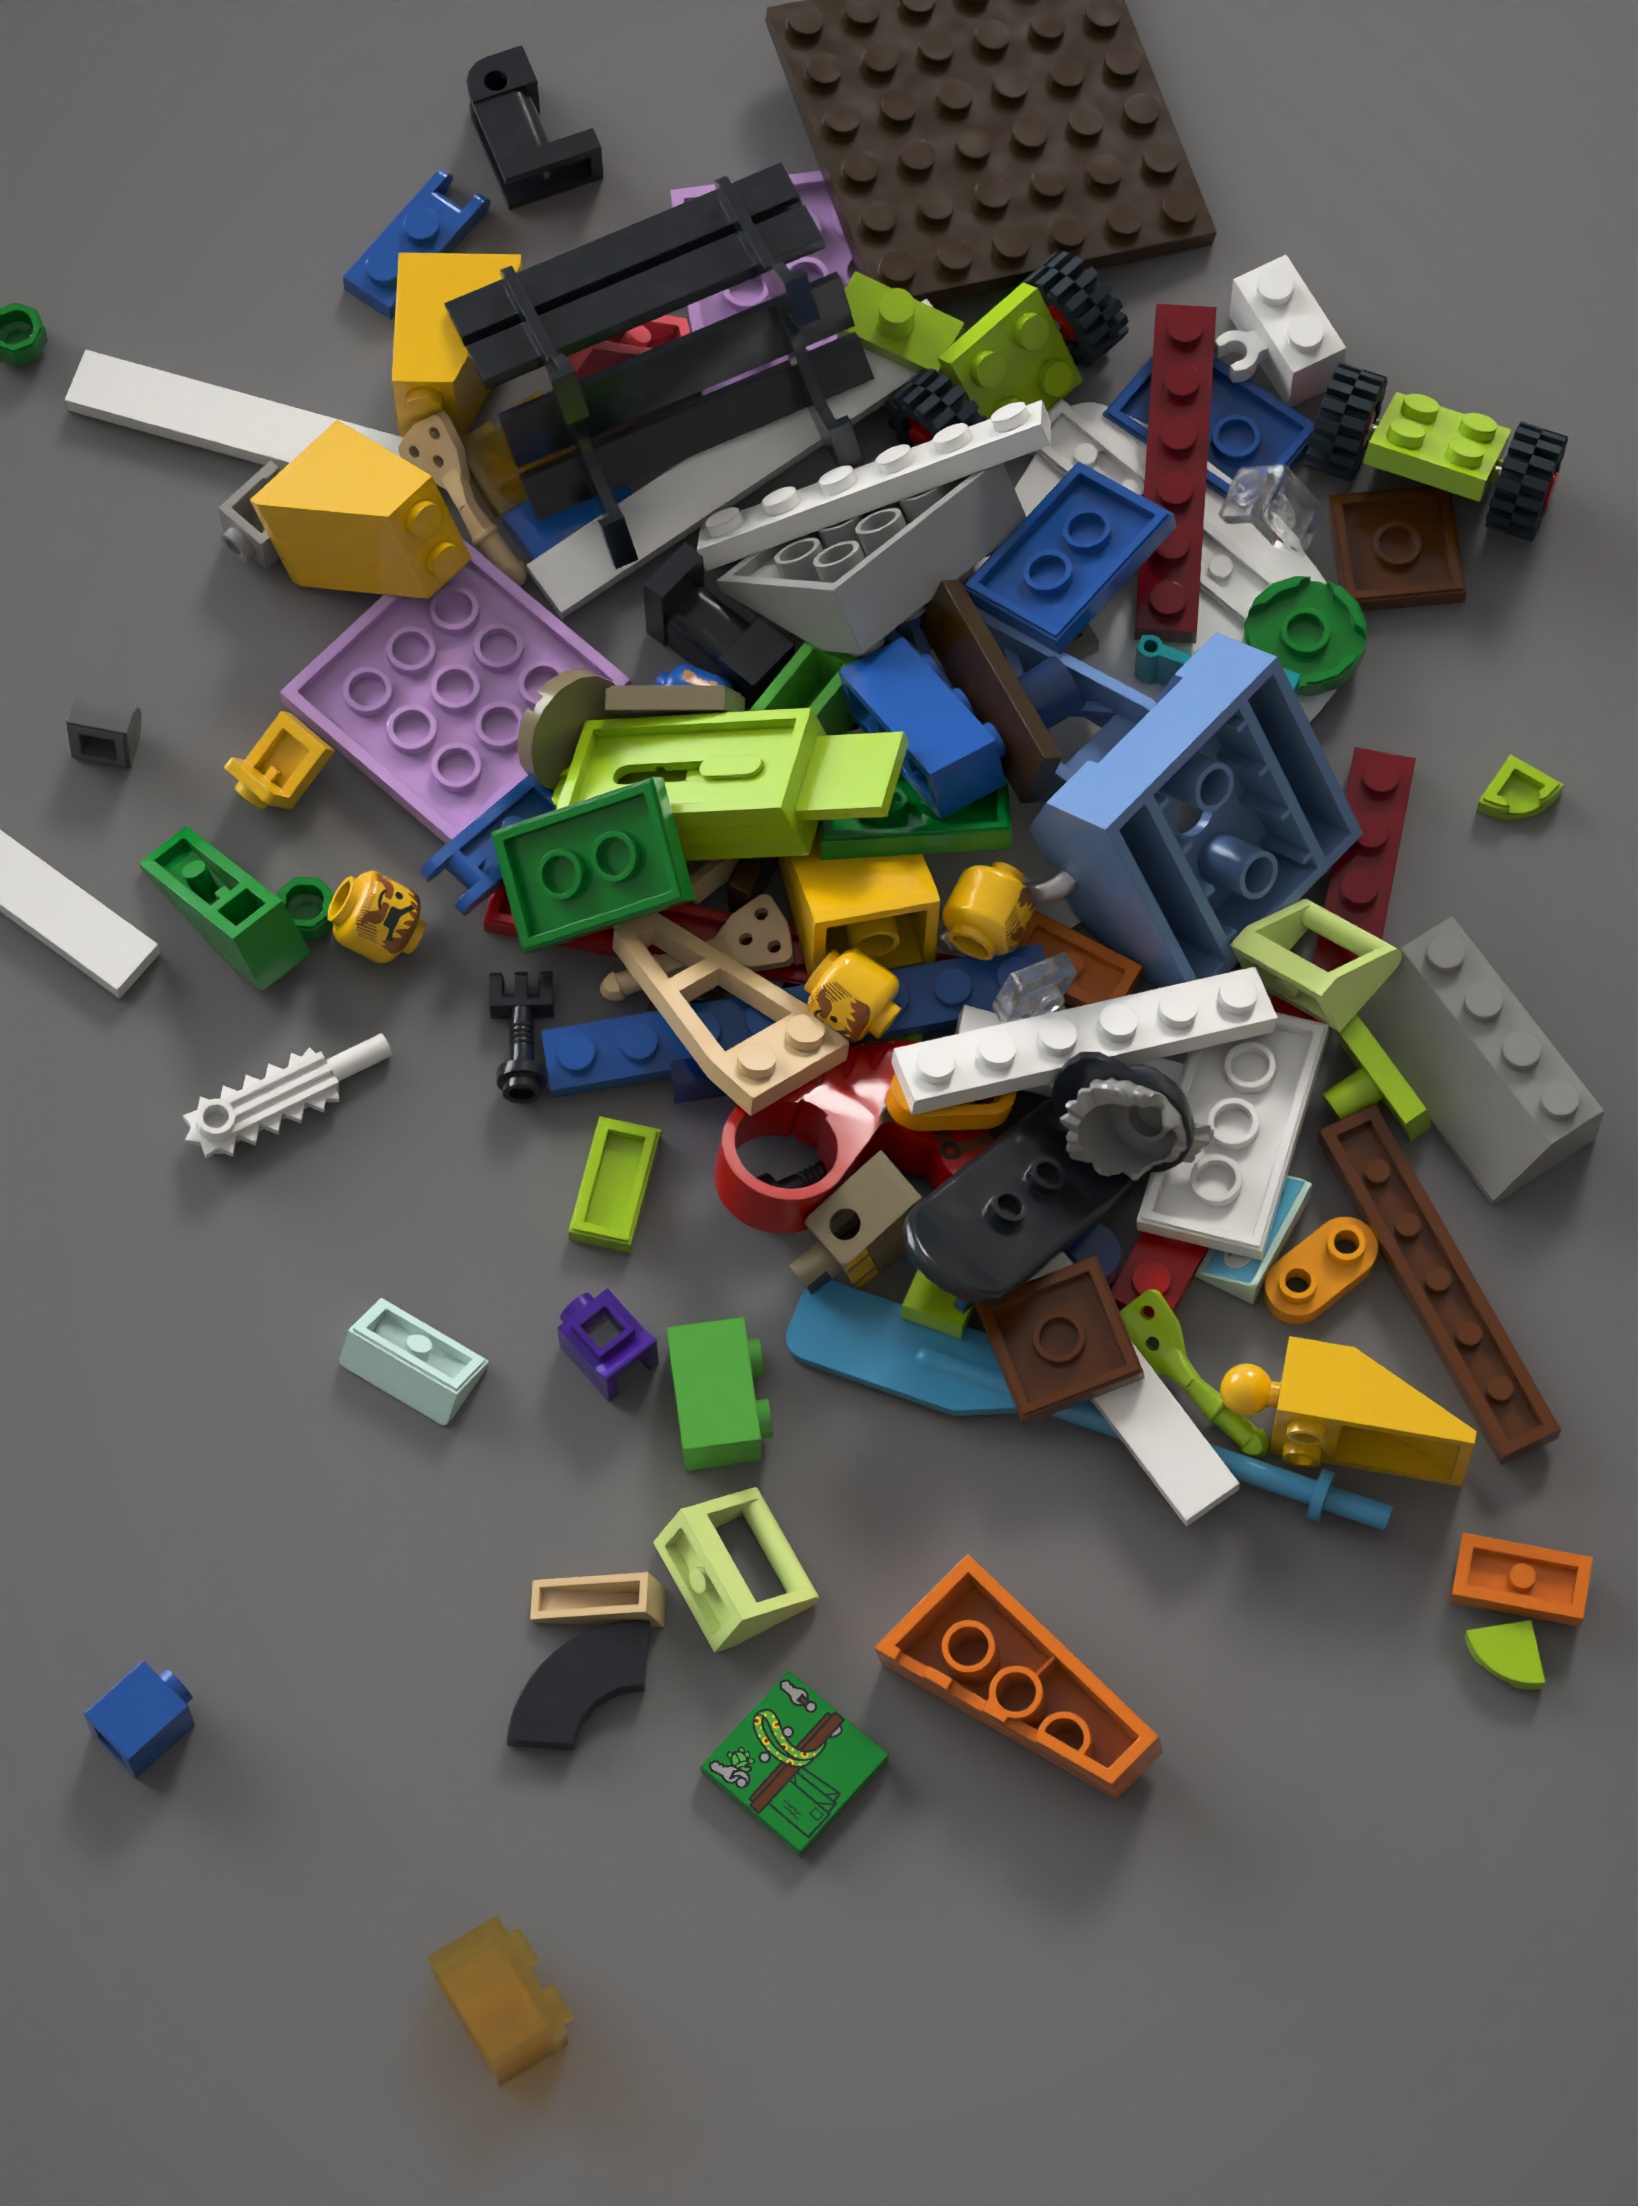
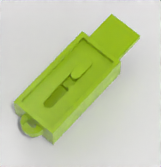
M812 708L586 720L571 765L560 773L559 777L561 780L556 785L551 799L556 809L650 777H663L685 861L805 856L810 853L819 820L887 817L909 740L904 731L827 736Z

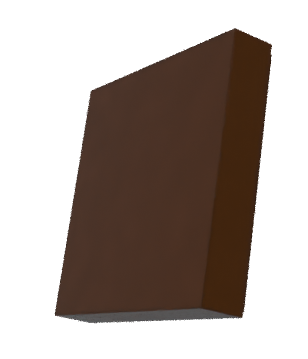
M1433 486L1328 495L1327 511L1338 584L1359 603L1362 612L1465 602L1467 590L1451 492Z
M1097 1256L1028 1281L1001 1302L975 1303L1022 1425L1145 1379L1144 1371Z

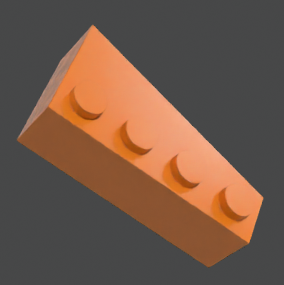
M969 1554L874 1647L884 1667L1116 1800L1163 1753L1159 1736Z

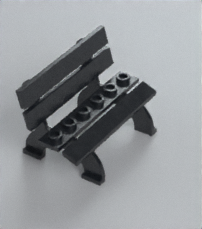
M782 162L733 183L730 182L727 176L714 180L716 190L518 273L515 272L512 265L500 270L501 280L444 303L447 313L464 347H466L486 390L543 366L546 367L553 391L497 414L517 468L572 445L575 446L573 451L518 474L538 521L586 500L595 498L603 516L598 522L611 561L616 569L639 559L625 518L610 491L806 407L837 467L848 465L854 469L864 464L851 420L847 415L835 419L825 399L873 380L874 376L856 332H852L810 351L806 350L807 346L852 328L855 324L841 277L837 271L809 282L807 273L803 268L791 272L786 266L790 262L826 248V245L805 204L802 205L800 195ZM761 275L770 294V300L579 380L575 370L566 358L569 355ZM789 356V359L591 443L590 438L780 357Z

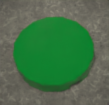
M1294 576L1272 583L1254 599L1248 611L1244 624V643L1277 656L1283 668L1301 674L1298 695L1316 696L1339 688L1356 673L1365 655L1367 622L1359 603L1342 586L1328 580L1324 584L1319 581H1311V577Z

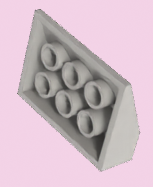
M877 455L874 459H872V460H871L870 462H868L867 464L876 461V458H877L879 455ZM1004 463L747 556L717 579L716 582L721 592L822 651L849 653L854 657L865 656L882 647L886 641L885 636L901 623L921 616L927 610V603L932 600L941 580H960L961 583L966 580L969 575L968 570L984 557L991 556L1026 518V515Z

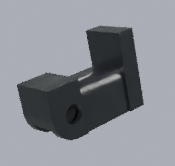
M522 45L487 56L477 61L471 67L466 79L470 99L469 111L471 122L495 175L508 210L604 179L602 149L593 128L550 142L538 114L540 113L538 81Z
M685 542L643 583L646 633L664 647L668 645L694 667L728 679L732 683L734 691L745 697V708L747 709L752 708L795 655V644L764 619L759 617L751 625L705 589L703 556Z

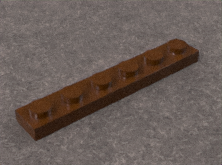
M1377 1105L1368 1107L1319 1130L1317 1140L1363 1222L1373 1231L1382 1256L1500 1465L1558 1439L1561 1431L1558 1423Z

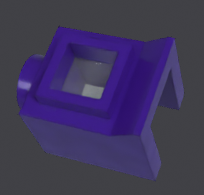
M608 1288L595 1298L590 1293L578 1296L561 1313L560 1319L563 1323L557 1327L561 1349L608 1402L619 1395L617 1376L637 1360H640L648 1370L659 1363L657 1340L637 1322Z

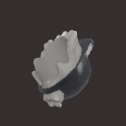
M1080 1052L1062 1066L1053 1083L1052 1104L1060 1117V1122L1069 1129L1066 1135V1151L1071 1159L1092 1163L1095 1171L1100 1175L1109 1177L1113 1174L1124 1173L1132 1180H1139L1146 1172L1166 1171L1176 1167L1181 1162L1192 1163L1196 1158L1195 1155L1200 1153L1203 1147L1209 1145L1215 1132L1214 1129H1211V1125L1194 1123L1189 1103L1182 1089L1165 1074L1149 1065L1134 1064L1127 1066L1101 1052Z

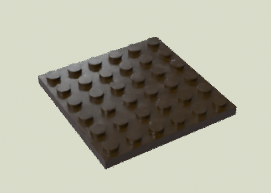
M802 0L767 8L765 19L767 28L858 273L892 289H904L920 302L927 299L930 304H936L1019 286L1025 278L1056 252L1060 254L1063 251L1068 252L1072 259L1077 256L1084 260L1085 269L1088 270L1090 267H1093L1097 270L1213 245L1217 231L1125 0Z

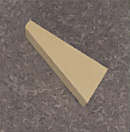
M649 1572L533 1580L530 1620L534 1623L602 1626L628 1621H650V1627L665 1628L667 1588Z

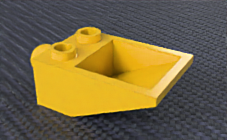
M1289 1336L1281 1382L1271 1381L1268 1374L1262 1368L1253 1364L1236 1365L1222 1379L1220 1386L1221 1398L1226 1407L1232 1412L1242 1416H1251L1258 1414L1266 1407L1276 1408L1269 1454L1282 1456V1460L1290 1465L1314 1468L1320 1466L1321 1463L1463 1487L1477 1431L1355 1347Z

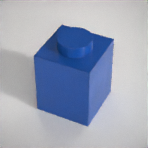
M144 1660L84 1713L91 1733L135 1779L195 1726L187 1705L193 1697L187 1688L168 1669H165L158 1675Z

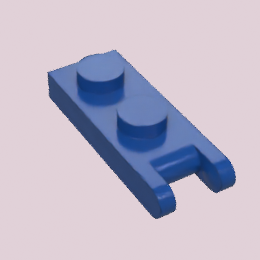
M439 169L343 276L344 289L392 320L396 312L399 253H451L487 213L491 201L478 193L464 208L458 206L443 196L452 184L453 175L444 169Z
M528 775L430 857L418 873L427 882L433 880L445 869L468 889L455 905L466 916L504 884L491 831L556 810V806L551 799L554 790L542 786L533 777Z

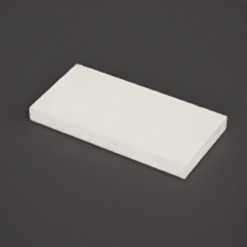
M1275 1012L1278 1019L1275 1030L1272 1033L1188 1052L1178 1086L1186 1095L1194 1123L1211 1125V1129H1214L1215 1132L1209 1145L1203 1147L1201 1152L1195 1155L1196 1158L1192 1163L1181 1162L1169 1170L1151 1172L1137 1218V1230L1263 1260L1329 1036L1328 1024Z

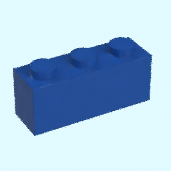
M901 637L838 670L849 715L865 733L904 731L909 744L900 774L940 819L1006 785L1000 760L1006 755V749L998 731L989 722L983 725L974 716L969 700L959 688L951 690L944 683L937 664L929 654L920 656L908 641Z

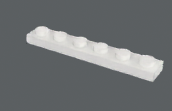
M1042 400L1029 405H1025L1023 402L1011 403L995 411L991 419L969 427L965 423L951 425L939 431L933 440L912 448L906 444L894 446L882 452L876 458V461L855 469L848 465L837 467L825 473L817 483L798 490L791 486L780 488L767 495L762 500V503L741 511L736 507L723 509L710 516L705 524L700 526L697 552L703 556L705 570L709 571L1050 446L1051 442L1050 417Z
M1255 966L894 1048L891 1064L911 1115L1054 1083L1062 1066L1080 1052H1101L1129 1066L1272 1033L1275 1030L1278 1017Z

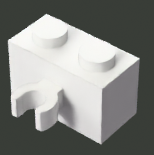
M1288 256L1279 257L1233 279L1229 317L1238 330L1227 331L1221 334L1215 340L1214 354L1217 358L1231 352L1239 353L1244 357V359L1236 361L1230 366L1229 378L1232 383L1243 382L1249 379L1255 373L1257 364H1260L1282 400L1291 407L1326 392L1335 368L1338 367L1339 362L1344 363L1346 346Z

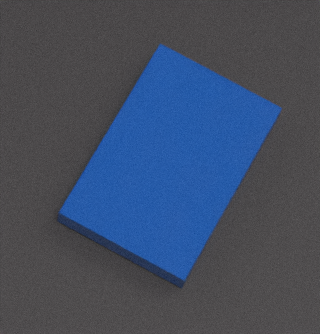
M1214 356L1207 461L1242 487L1248 494L1246 496L1208 469L1206 486L1249 514L1258 503L1261 506L1307 453L1308 443L1314 431L1313 426L1315 422L1250 379L1232 383L1229 378L1230 366ZM1152 357L1102 414V416L1145 445H1147L1148 429L1132 418L1148 425Z
M1078 461L963 586L977 608L1056 653L1061 654L1177 527L1175 517L1172 512Z

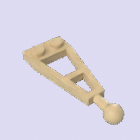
M658 912L612 927L615 930L612 946L614 952L706 1076L750 1116L847 1060L849 1042L841 1034L812 1016L808 1012L807 1004ZM653 944L689 968L669 978L646 947ZM716 986H720L773 1019L776 1023L731 1049L724 1051L688 1002Z

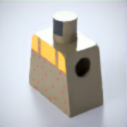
M880 1150L806 1218L804 1223L815 1243L791 1262L788 1268L811 1295L816 1293L839 1273L844 1276L853 1288L862 1287L907 1253L902 1234L904 1221L909 1211L923 1198Z

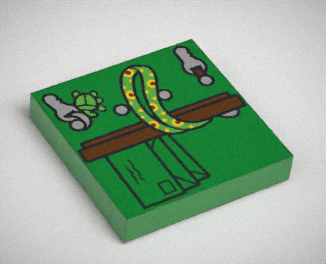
M788 1670L702 1763L700 1770L705 1777L801 1858L889 1761V1754Z

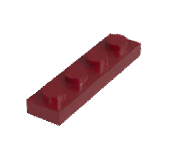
M1355 747L1345 797L1363 834L1332 865L1324 908L1382 940L1416 758ZM1318 935L1313 964L1321 969L1330 972L1359 958L1354 953Z

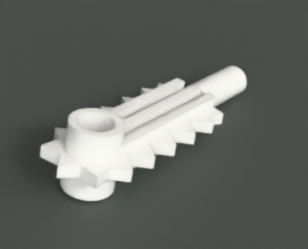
M380 1033L326 1060L321 1051L315 1053L309 1047L302 1057L291 1053L289 1065L285 1069L268 1063L266 1077L259 1080L246 1075L242 1090L236 1091L223 1085L220 1099L208 1100L200 1096L198 1109L183 1115V1120L190 1128L185 1144L201 1146L206 1159L214 1154L223 1153L233 1157L236 1142L242 1140L256 1146L258 1133L262 1129L279 1135L281 1121L285 1118L301 1124L304 1109L308 1107L324 1113L326 1102H339V1081L391 1057V1048L384 1035Z

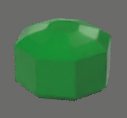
M16 302L0 308V361L18 367L39 359L48 338L37 309Z
M296 876L277 891V897L285 904L304 940L317 941L333 928V923L327 919V913L334 893L320 878Z

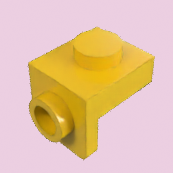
M281 711L246 759L231 757L224 768L239 780L234 787L235 790L256 807L264 810L268 805L292 810L334 754L335 750L292 713Z

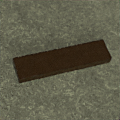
M941 580L919 627L954 688H959L969 700L974 716L982 725L989 722L998 731L1006 749V755L1000 759L1003 773L1020 803L1040 802L1063 756L961 581Z

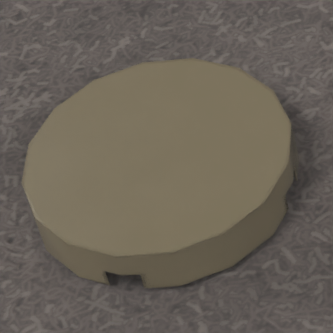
M584 668L568 670L547 681L537 692V695L542 698L537 702L534 710L526 709L520 722L517 741L520 764L525 772L533 777L537 783L551 790L555 789L561 780L559 775L571 765L586 720L621 718L605 710L606 688L616 686L612 681Z

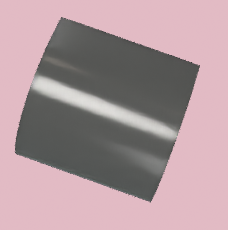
M77 696L72 703L66 720L71 756L77 759L131 768L141 733L142 715L140 708Z

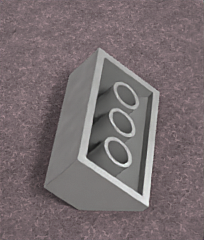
M1450 916L1399 949L1402 953L1400 964L1357 1012V1015L1426 1107L1431 1127L1492 1206L1596 1140L1604 1113L1603 1108L1453 916Z

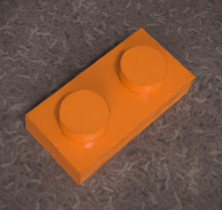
M1036 910L1017 947L1042 943L1051 994L1073 1007L1131 995L1142 976V965Z
M1463 1532L1459 1545L1450 1602L1581 1627L1593 1557Z

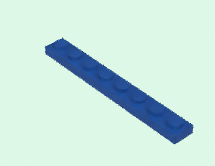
M1042 943L1017 947L1013 952L1006 955H994L991 960H980L971 956L889 970L899 979V991L893 1002L902 1009L879 1039L869 1032L861 1040L849 1043V1046L956 1028L959 1013L964 1005L1012 1018L1053 1011V1000ZM805 985L782 989L803 1003H808L810 994L804 990ZM738 997L690 1005L724 1051L731 1049L776 1023V1021ZM658 1010L541 1031L550 1091L553 1098L703 1072Z

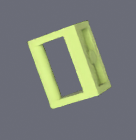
M1302 899L1246 926L1230 944L1242 969L1256 966L1266 991L1324 1024H1328L1338 1032L1342 1031L1394 972L1402 958V953L1398 948L1308 899ZM1310 929L1354 953L1359 958L1327 972L1289 950Z
M757 1487L680 1509L653 1542L714 1653L739 1645L812 1607L820 1599ZM743 1515L787 1593L757 1603L718 1535L716 1528Z

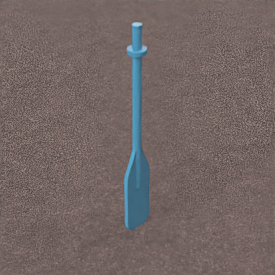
M832 1280L813 1295L806 1289L802 1293L786 1332L788 1352L799 1363L952 1416L1018 1413L986 1333L966 1326L962 1338L958 1339L901 1318L902 1304ZM1085 1401L1049 1415L1120 1440L1096 1406L1091 1402ZM1209 1443L1238 1481L1309 1505L1306 1515L1308 1519L1320 1522L1324 1511H1328L1383 1531L1387 1530L1394 1506L1333 1486L1336 1477L1335 1472L1323 1468L1318 1480Z

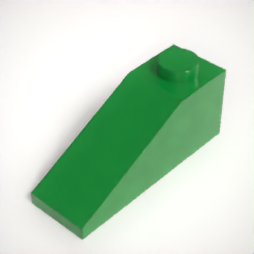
M185 826L138 862L146 876L225 961L261 991L265 990L276 980L283 978L294 966L311 954L283 901L188 826Z

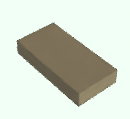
M617 685L606 688L605 710L621 718L745 711V697L724 685Z

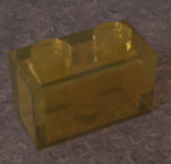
M497 1915L427 1956L432 1976L499 2087L569 2046L567 2030L564 2024L573 2019L572 2015L553 1984L542 1990L530 1970V1967L538 1963L537 1957L519 1928L508 1933Z

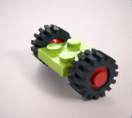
M1064 251L1061 254L1059 252L1054 253L1025 278L1014 291L937 357L944 371L942 375L939 376L935 369L930 368L927 371L924 368L886 401L885 404L887 406L884 410L885 414L890 417L888 424L891 429L898 431L899 435L896 438L901 445H909L910 448L933 440L934 436L946 427L959 423H965L968 427L991 419L995 411L1015 402H1023L1025 405H1029L1042 400L1048 412L1056 403L1065 398L1083 382L1076 367L1078 364L1082 368L1094 365L1128 333L1129 328L1126 324L1129 321L1127 315L1120 312L1123 308L1120 300L1112 298L1110 295L1113 289L1107 282L1102 284L1097 279L1099 273L1093 267H1090L1088 270L1085 269L1084 260L1077 256L1072 259L1070 253Z
M1339 362L1338 367L1334 370L1332 379L1329 381L1325 397L1323 396L1320 410L1313 426L1314 431L1308 443L1309 448L1305 457V467L1352 482L1356 478L1357 471L1359 472L1363 461V464L1478 502L1481 501L1489 483L1495 484V491L1491 497L1485 526L1531 542L1534 540L1557 483L1560 465L1568 443V436L1520 421L1510 442L1507 456L1504 460H1501L1508 445L1511 429L1497 425L1492 418L1483 414H1463L1439 406L1434 399L1422 394L1405 395L1399 392L1395 393L1380 420L1378 417L1385 397L1388 377Z

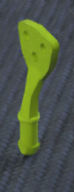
M1149 1289L1119 1311L1131 1341L1156 1374L1168 1376L1185 1389L1206 1415V1421L1209 1423L1213 1422L1241 1448V1453L1251 1458H1262L1268 1453L1270 1441L1262 1428L1259 1430L1245 1416L1238 1415L1229 1410L1224 1404L1221 1394L1200 1378L1187 1358L1180 1322L1159 1291ZM1145 1306L1153 1308L1155 1311L1154 1317L1149 1318L1145 1315ZM1150 1337L1158 1339V1349L1150 1347L1148 1344Z

